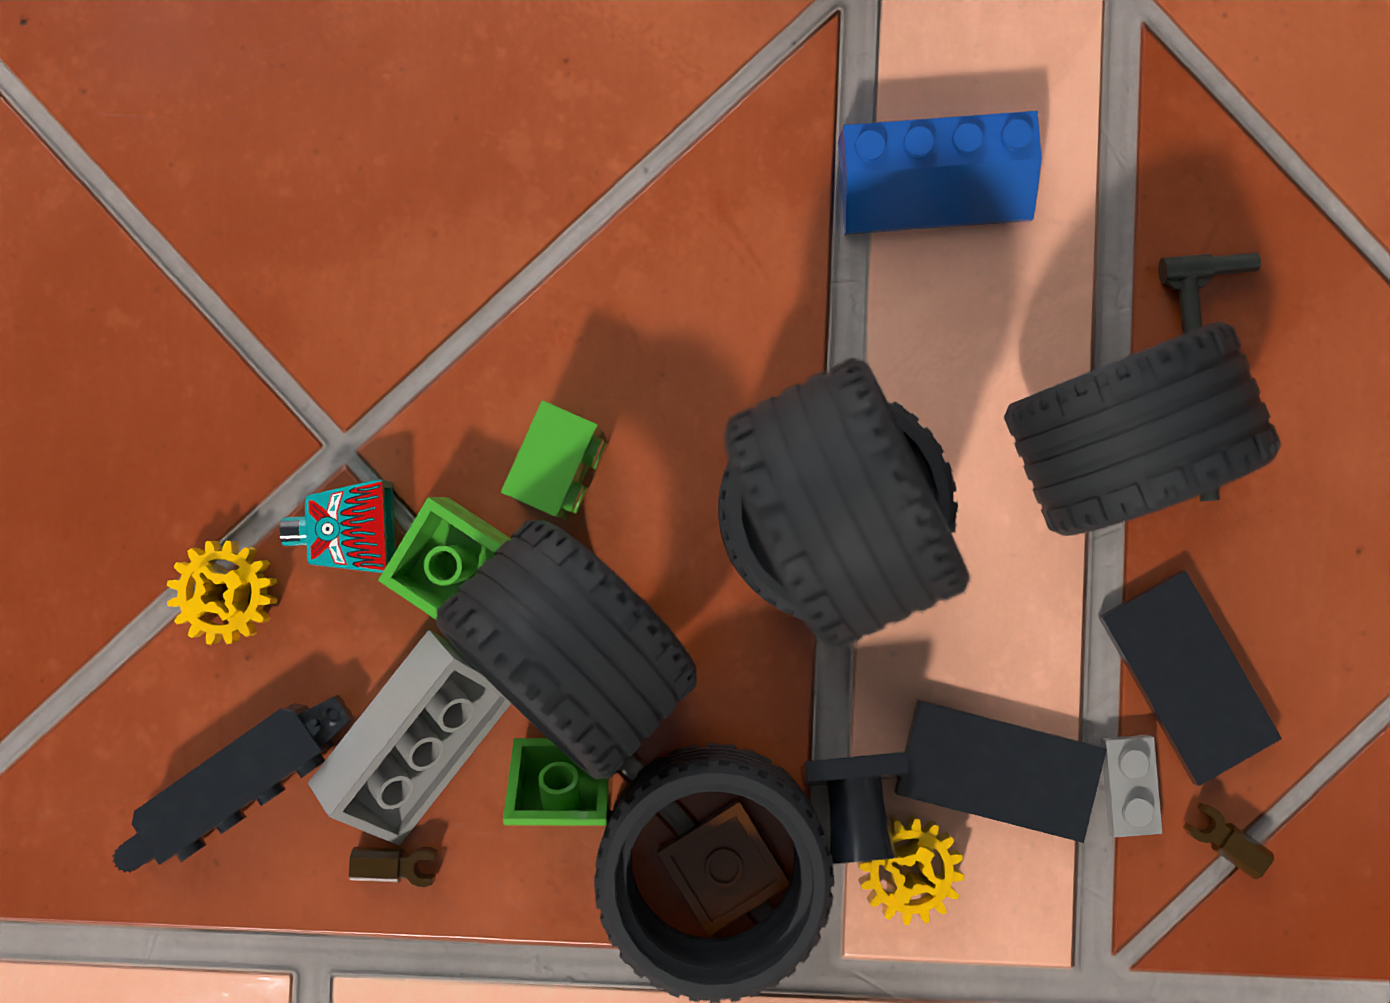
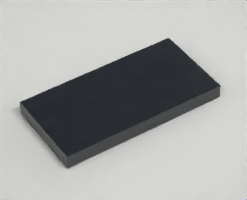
M1178 571L1098 617L1193 784L1200 786L1282 739L1186 571Z
M917 699L904 751L907 752L909 773L897 779L894 792L899 796L1084 843L1107 749Z

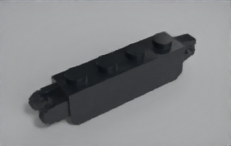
M339 695L311 708L307 705L294 703L287 708L277 710L134 811L132 826L137 833L118 846V849L114 850L115 854L112 855L114 857L112 861L115 863L114 867H118V871L122 870L123 873L127 871L130 873L151 862L153 859L159 865L174 856H177L180 862L185 861L207 845L202 837L217 828L220 834H223L245 819L247 816L242 809L257 800L260 806H263L285 791L286 788L282 783L284 779L294 772H297L300 778H303L322 765L325 759L321 754L334 745L332 739L354 719L351 710Z

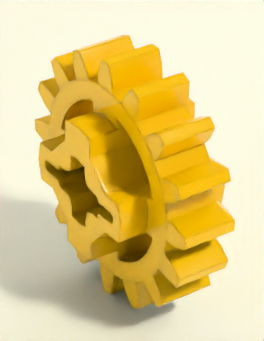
M226 540L223 547L219 541L205 542V552L200 548H190L187 551L192 561L191 563H175V569L182 575L180 580L167 581V586L177 590L178 597L168 600L167 605L171 607L180 606L182 612L174 621L176 624L188 622L192 624L188 633L189 637H200L206 632V644H217L221 641L222 637L226 644L236 643L240 640V633L245 637L254 636L257 633L254 621L263 623L270 620L271 617L263 608L264 605L277 603L278 598L267 594V588L277 584V579L265 578L262 573L270 565L268 560L253 561L257 549L245 547L239 552L238 541ZM227 560L235 563L240 568L228 572L223 565H218L216 561ZM220 584H226L228 590L223 593L225 600L220 601L217 596L222 591ZM250 588H251L252 594H251V600H250V604H249V603H248V598H249V593H250ZM218 613L221 619L227 620L229 624H219L205 616Z
M911 814L908 826H903L896 816L891 817L892 829L890 831L894 843L904 839H910L908 844L896 847L899 858L857 862L856 864L860 870L868 872V874L858 879L862 890L873 889L867 896V900L872 907L878 906L883 902L882 913L886 919L890 920L898 911L904 925L910 924L913 914H919L924 924L930 923L929 910L935 908L944 915L947 913L946 907L942 902L944 898L948 897L958 900L960 896L951 885L952 882H959L965 879L962 871L953 867V865L963 860L962 854L958 850H947L953 844L954 839L948 832L937 837L939 826L936 822L930 820L924 828H921L920 819L916 815ZM934 848L937 850L941 861L940 874L936 873L931 865L935 855L933 853ZM896 863L902 866L905 864L910 867L916 863L925 876L911 872L904 876ZM879 865L884 866L890 873L887 890L880 883ZM928 892L923 897L911 900L912 896Z

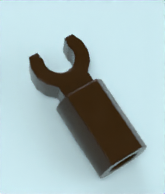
M1200 803L1197 807L1208 815V826L1205 829L1198 830L1186 823L1183 826L1186 833L1200 842L1211 843V848L1251 878L1258 879L1263 877L1274 861L1273 852L1233 823L1225 824L1224 817L1217 809L1208 804Z
M353 847L349 860V879L354 881L399 883L402 878H407L411 884L417 887H427L435 882L436 875L423 874L419 871L417 863L422 859L433 860L437 856V850L432 847H421L412 854H406L404 849Z

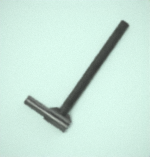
M1258 252L1212 256L1211 253L1160 259L1158 274L1161 283L1165 284L1172 291H1179L1183 335L1202 328L1199 288L1204 287L1214 275L1259 271L1261 258ZM1219 488L1199 495L1200 502L1220 500Z

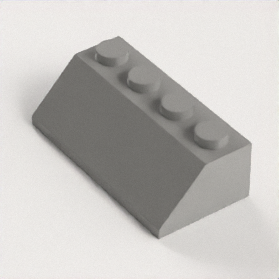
M428 630L313 775L308 785L329 817L400 846L511 703L451 642Z

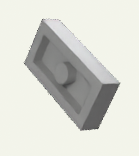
M1150 735L1101 738V747L1107 749L1103 763L1109 834L1113 837L1162 834L1154 737Z

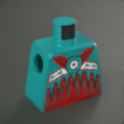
M372 480L307 495L305 497V516L283 517L281 519L280 539L282 545H307V560L311 565L383 573L396 551L393 482Z

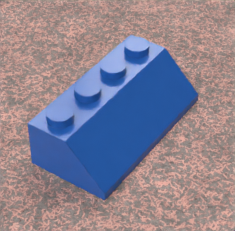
M1038 111L849 124L842 127L837 144L845 235L1025 222L1034 219L1042 160Z

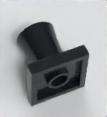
M907 752L805 761L800 768L802 787L827 785L831 835L830 853L833 864L899 858L889 827L882 780L899 778L909 773Z

